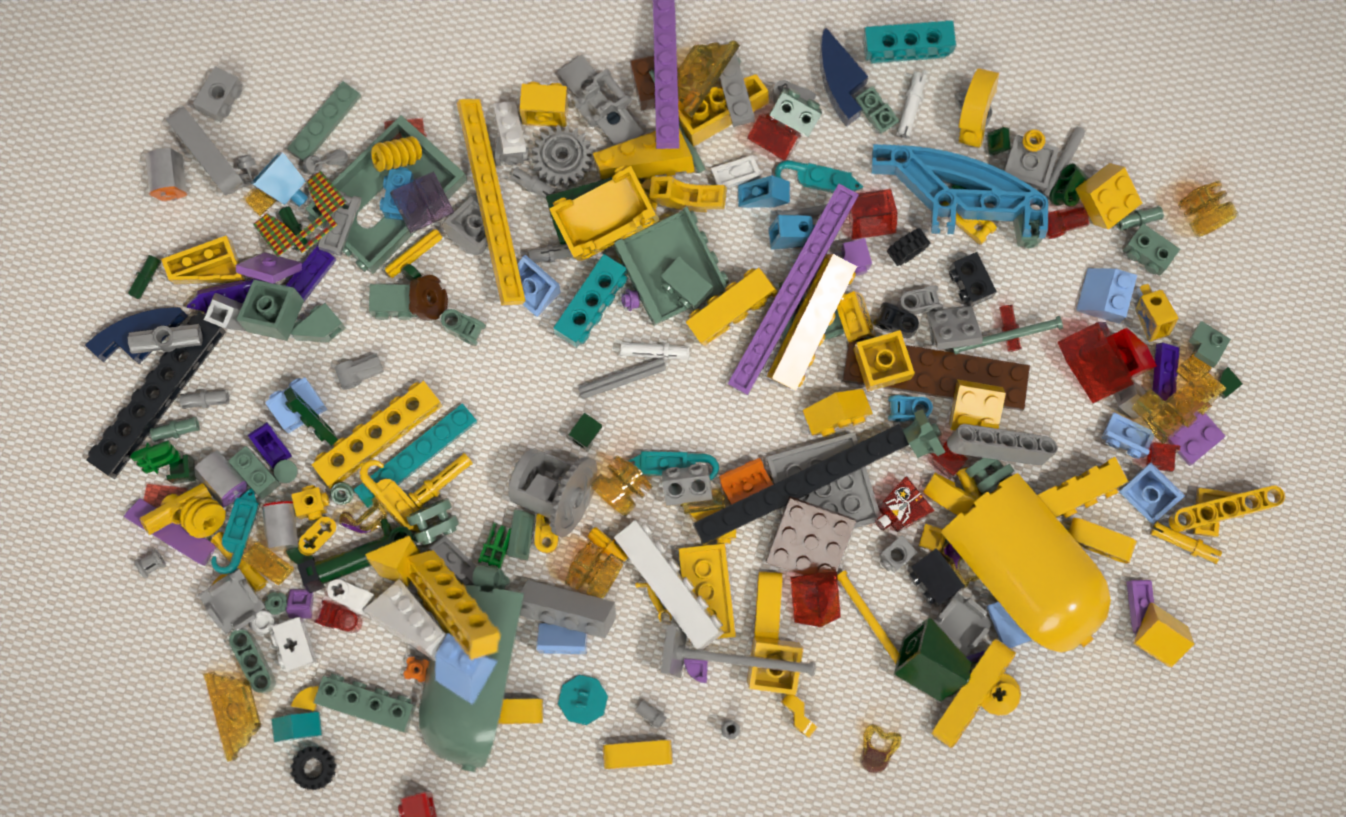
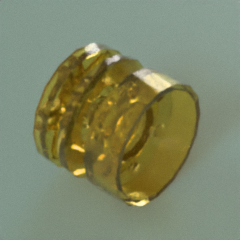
M1220 181L1196 188L1178 203L1181 210L1189 208L1183 213L1185 218L1196 215V218L1189 224L1196 238L1205 236L1223 227L1239 216L1232 201L1220 203L1227 195L1226 190L1218 192L1223 187Z
M616 455L613 462L619 469L608 464L606 468L612 477L609 478L600 473L590 486L612 508L624 517H627L636 507V503L631 498L632 494L643 499L645 495L639 487L649 492L652 489V485L646 479L643 472L634 464Z
M589 541L572 561L565 583L571 586L576 578H578L579 580L575 586L576 590H580L587 583L589 587L586 595L604 599L625 561L612 553L603 561L600 558L604 548L599 547L592 554L595 543Z

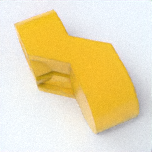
M786 694L780 702L793 713V727L807 738H810L818 727L804 716L805 703L795 695Z

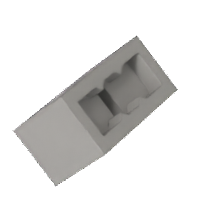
M694 464L686 468L671 467L662 471V485L666 506L712 500V486L708 465ZM695 480H702L703 482H702V483H695L694 481H695ZM672 483H678V484H680V485H679V486H672L671 484H672Z

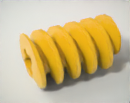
M413 136L383 143L379 142L372 147V162L378 172H382L384 169H397L400 166H411L415 164L416 160L421 159L422 149L419 141Z

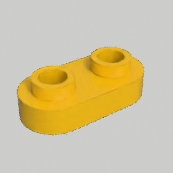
M537 513L535 546L541 553L549 554L556 550L559 536L551 531L550 523L544 521L545 516ZM545 538H549L551 540V544L549 546H544L542 544Z

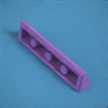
M139 498L126 512L124 518L144 529L139 518L156 508ZM173 522L152 534L203 566L207 564L217 548L206 538H195L181 524H174Z

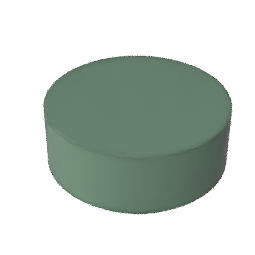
M289 460L278 462L274 468L275 478L282 483L294 481L298 474L297 466Z

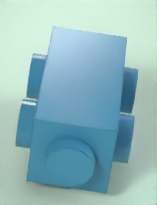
M399 167L389 170L388 176L384 177L383 188L386 189L385 197H381L380 210L387 219L408 221L409 214L413 213L414 201H411L412 193H416L417 179L414 178L412 171Z

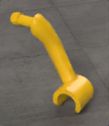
M636 582L635 588L647 587L648 595L659 613V621L661 622V615L663 613H668L671 622L672 615L667 609H664L658 596L649 584Z

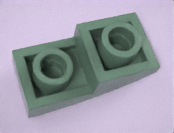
M874 86L854 98L862 108V113L880 134L900 122L889 104L883 102Z

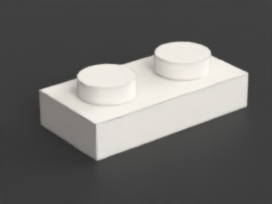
M754 155L711 168L715 184L725 185L727 188L761 177Z

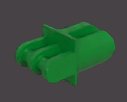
M167 440L153 446L146 443L145 448L131 454V459L137 461L136 465L142 467V471L145 474L153 471L158 474L159 468L179 461L181 454Z
M493 522L487 540L483 544L478 563L485 562L490 567L494 565L502 568L509 546L511 527L508 530L503 547L500 548L506 527L500 526L492 545L491 543L498 523ZM487 549L492 550L490 557L485 555ZM496 552L502 554L500 560L495 559Z

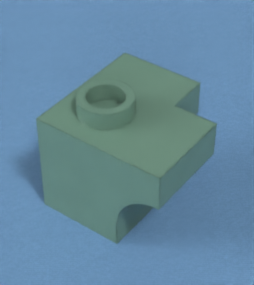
M1201 321L1189 339V342L1194 346L1191 356L1214 368L1231 339Z
M923 409L915 412L914 422L903 429V432L917 458L928 453H934L937 456L945 453L939 439L942 433L937 424H931Z

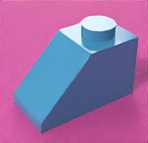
M771 175L738 185V204L741 208H774L790 203V181Z

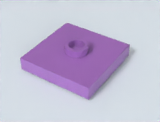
M266 252L236 265V273L272 284L302 270L301 262L280 256L277 257Z

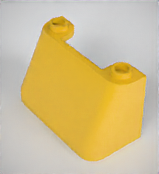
M625 165L616 169L612 180L574 200L561 198L553 203V207L549 208L576 260H586L613 246L614 242L620 239L624 240L660 220L631 166L627 168Z

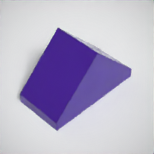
M268 422L248 434L250 440L272 469L275 468L278 462L292 457L275 429Z

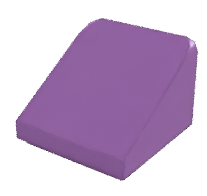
M290 589L286 607L288 617L311 619L313 593L309 594L307 590Z

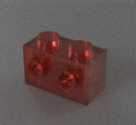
M770 113L759 115L747 139L782 160H789L802 136L797 134L798 131L778 123V120L769 116Z

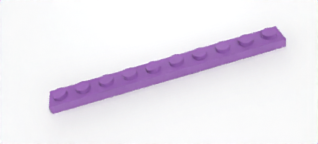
M653 0L656 149L679 148L675 0Z
M838 184L729 380L728 385L749 395L859 194Z

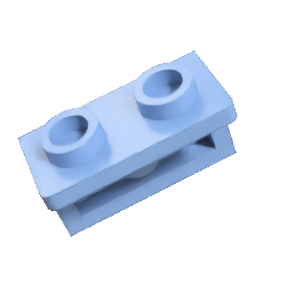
M1113 413L1101 439L1106 440L1108 446L1116 449L1120 447L1127 450L1129 456L1140 459V457L1144 458L1149 454L1150 451L1148 449L1156 432L1119 414Z

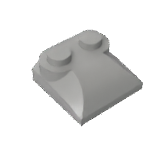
M471 196L444 221L443 228L452 241L468 253L479 255L485 251L488 244L478 200Z

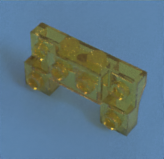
M1194 354L1180 364L1176 371L1187 382L1166 401L1150 389L1131 408L1148 424L1154 436L1162 444L1166 443L1184 426L1187 428L1192 426L1198 419L1196 416L1199 414L1205 415L1211 409V404L1226 389L1209 373L1212 368L1196 358Z

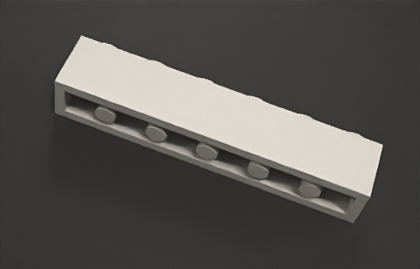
M633 521L614 537L695 648L703 650L724 633L720 628L723 626L721 621L715 614L710 615L706 609L709 607L706 601L701 596L697 597L692 591L695 588L687 577L683 579L678 572L681 568L674 559L669 560L665 555L667 550L659 540L655 541L651 536L653 531L646 522Z

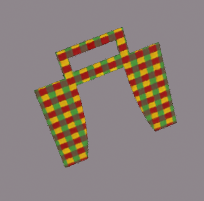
M321 170L311 177L307 183L310 194L322 215L295 236L285 224L267 213L253 224L277 257L294 244L303 253L338 225L331 214L347 201ZM324 221L330 224L307 244L303 245L301 240Z

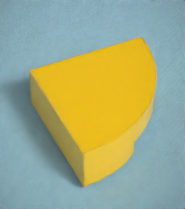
M309 687L299 692L294 698L291 707L316 711L317 704H314V700L319 687Z

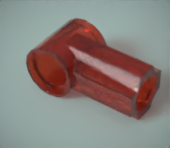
M1084 207L1061 213L1060 211L1049 212L1047 239H1054L1069 231L1087 227L1089 225L1087 210Z

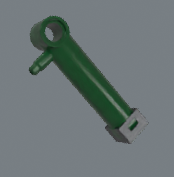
M384 518L380 521L383 537L317 562L311 559L298 564L304 587L310 594L325 588V583L370 567L372 565L365 554L410 536L417 546V542L410 529L399 526L392 530L388 520Z

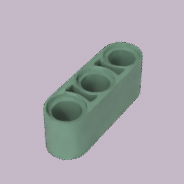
M244 629L234 630L229 636V643L250 687L258 693H270L276 684L275 677L254 635ZM245 634L247 642L244 646L239 647L237 640L240 635ZM255 655L257 657V664L250 668L247 663L250 656ZM262 676H266L268 684L265 688L260 689L258 680Z

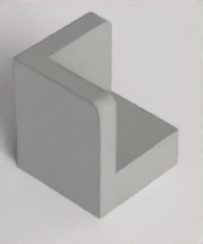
M1132 378L1113 391L1118 407L1133 419L1138 418L1153 408L1147 391Z

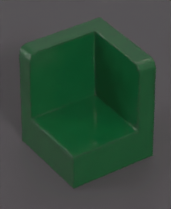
M584 412L568 434L569 439L588 452L593 445L594 438L602 429V424Z
M183 455V458L179 461L169 464L170 475H166V479L170 483L179 484L196 481L195 461L190 455Z

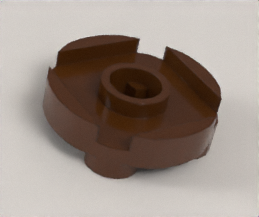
M423 275L410 281L409 310L413 315H417L424 321L441 318L440 315L448 307L446 289L441 288L439 284L441 281L436 276Z

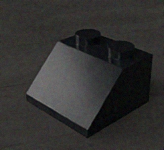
M937 548L908 569L910 572L908 577L912 583L922 588L924 599L929 605L933 604L935 607L965 587Z

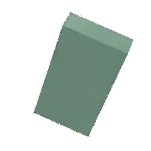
M514 510L507 556L528 561L535 519L534 514Z

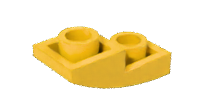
M934 472L923 490L928 497L956 515H959L961 512H967L974 504L973 502L976 501L975 496L957 488L955 482Z

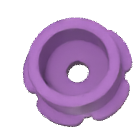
M626 289L625 294H622L621 297L622 305L624 308L627 307L628 311H632V309L639 307V295L636 290Z

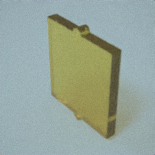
M720 488L712 489V500L682 503L680 507H683L684 514L724 509L725 495H722Z

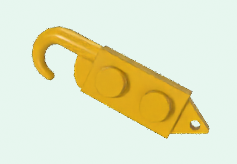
M368 460L360 469V479L401 526L407 527L414 532L418 531L417 524L410 526L406 516L419 510V508L391 479H384L378 483L372 480L368 475V469L374 465L383 468L384 465L380 461Z

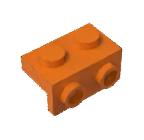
M761 458L748 461L744 465L728 470L719 476L722 490L730 505L773 485L764 469Z

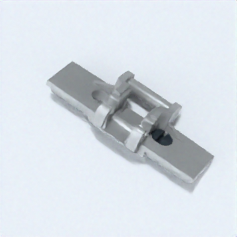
M580 55L557 72L575 95L571 99L574 106L591 127L598 126L602 129L614 146L645 134L625 109L632 102V98L626 95L611 77L612 73L609 69L597 74L585 57ZM604 82L619 101L613 103L612 100L608 101L600 91V88L604 86ZM584 83H592L591 85L587 86L584 90H582L581 87Z

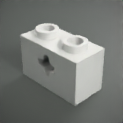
M297 617L272 626L274 633H271V638L274 646L279 647L281 655L278 656V660L282 669L292 673L318 663L303 618ZM291 640L297 643L294 646L295 651L288 649V646L291 645Z

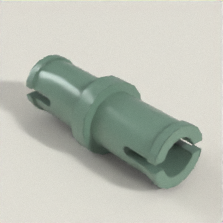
M1161 206L1143 211L1138 209L1134 213L1128 214L1116 225L1120 231L1135 226L1140 227L1143 223L1146 225V223L1163 220L1164 212Z
M196 416L178 422L173 420L167 425L150 428V434L154 442L171 437L177 439L183 434L199 431L200 424Z

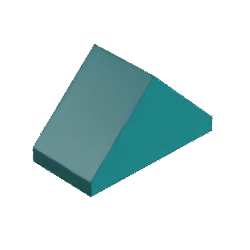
M320 712L291 714L272 719L274 743L322 736Z

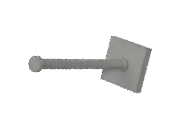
M667 625L661 673L670 677L681 678L684 658L808 673L809 676L815 675L816 662L812 661L808 664L686 649L687 635L677 626Z

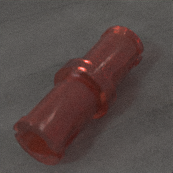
M1013 305L999 307L1003 327H1001L1002 332L1020 328L1019 324H1016ZM1019 338L1006 341L1007 352L1022 349Z

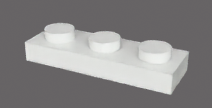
M515 101L493 103V112L503 154L526 152V144Z

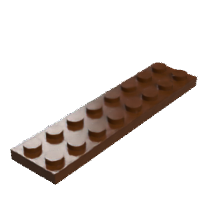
M861 338L848 342L842 382L865 385L855 356L854 347L857 342L868 339ZM906 345L915 373L911 380L883 387L885 389L953 400L957 379L1003 387L1006 393L1003 408L1023 411L1025 408L1030 365Z

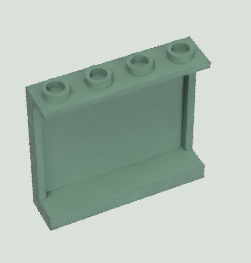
M688 207L613 244L622 265L627 268V275L634 289L638 292L639 298L653 326L688 310L679 303V297L675 293L669 294L661 286L663 283L660 276L678 257L713 286V292L706 300L725 291L729 283L725 272H720L717 266L719 261L714 251L710 252L706 245L709 243L707 236L703 230L699 231L696 225L698 219L693 210L689 211Z

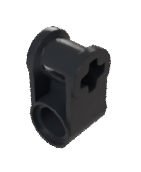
M887 302L881 304V312L873 322L876 327L891 333L901 330L903 338L906 339L912 338L916 334L919 320L914 314ZM910 322L914 328L906 330L903 328L902 323Z

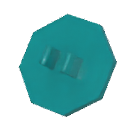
M578 675L562 685L558 705L569 722L587 726L604 715L608 695L598 679Z

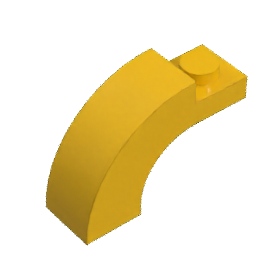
M981 68L976 70L969 85L961 112L959 143L978 148L983 144L986 119L991 102L997 92L999 73Z
M673 176L652 177L649 199L673 209L683 210L685 207H688L689 211L707 212V209H725L727 187L725 185L687 184L676 180Z

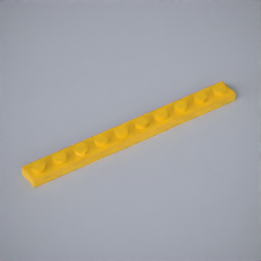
M459 99L457 108L501 306L523 305L526 300L480 99Z

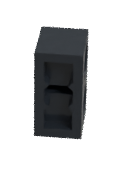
M978 252L954 261L951 264L949 276L953 283H957L960 290L958 291L959 297L967 306L973 307L995 296L997 291ZM962 267H967V268H969L970 271H971V274H970V275H965V274H963L962 271H961V268H962ZM971 287L979 288L981 295L973 294Z

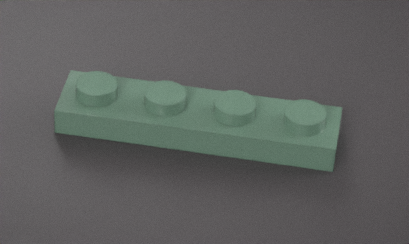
M342 81L289 145L288 151L301 161H304L309 156H313L362 97L361 94Z

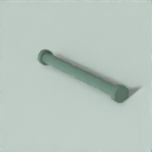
M1056 316V319L985 336L983 337L982 344L953 348L954 353L960 354L959 352L1055 328L1061 330L1063 329L1061 316Z

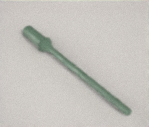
M651 70L649 74L655 83V73ZM679 122V129L691 152L693 164L697 172L700 173L706 170L696 151L697 148L689 142Z

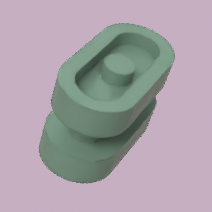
M982 458L965 471L970 478L977 475L982 481L977 485L981 493L985 491L992 493L997 489V483H1001L1012 476L1015 470L1010 463L1003 467L999 460ZM989 466H992L995 470V473L991 476L985 471Z
M449 498L439 500L406 516L410 526L417 524L419 528L413 534L417 543L422 542L423 545L435 541V536L441 533L448 535L457 530L456 526L459 525V521L456 515L448 516L446 511L452 507ZM438 515L440 520L428 526L425 520Z

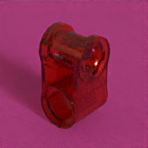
M322 600V609L314 623L350 634L357 633L362 628L363 621L360 615L339 605ZM353 616L355 619L354 625L351 628H346L345 620Z

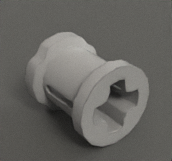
M153 549L152 553L143 559H136L134 561L138 571L145 579L156 569L166 567V563L157 549Z

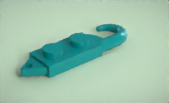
M785 160L780 162L775 169V177L783 179L781 177L782 170L786 168L796 170L798 181L803 187L834 193L838 184L854 192L863 189V185L852 176V173L816 164Z
M641 451L640 455L626 462L628 466L640 472L641 476H662V471L671 467L686 468L696 464V462L709 463L712 466L710 480L715 478L719 472V463L716 458L702 453Z
M252 488L240 498H236L222 538L224 549L233 554L230 564L226 567H221L216 562L217 557H212V567L220 574H229L235 571L240 564L244 549H246L260 507L259 503L256 502Z

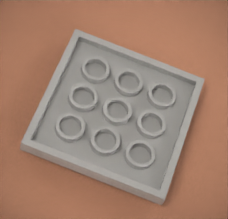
M855 432L766 457L773 483L782 481L858 444ZM866 467L799 499L855 518L854 529L880 522L881 514ZM786 505L781 507L782 513L784 512Z

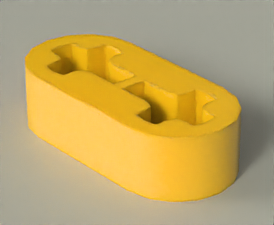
M330 517L318 519L299 539L298 550L300 553L306 556L315 554L336 531L334 520ZM320 524H329L330 527L328 530L330 532L324 531L321 535H319L318 532L321 529ZM314 537L316 539L312 545L314 549L310 547L305 549L304 540L310 541Z

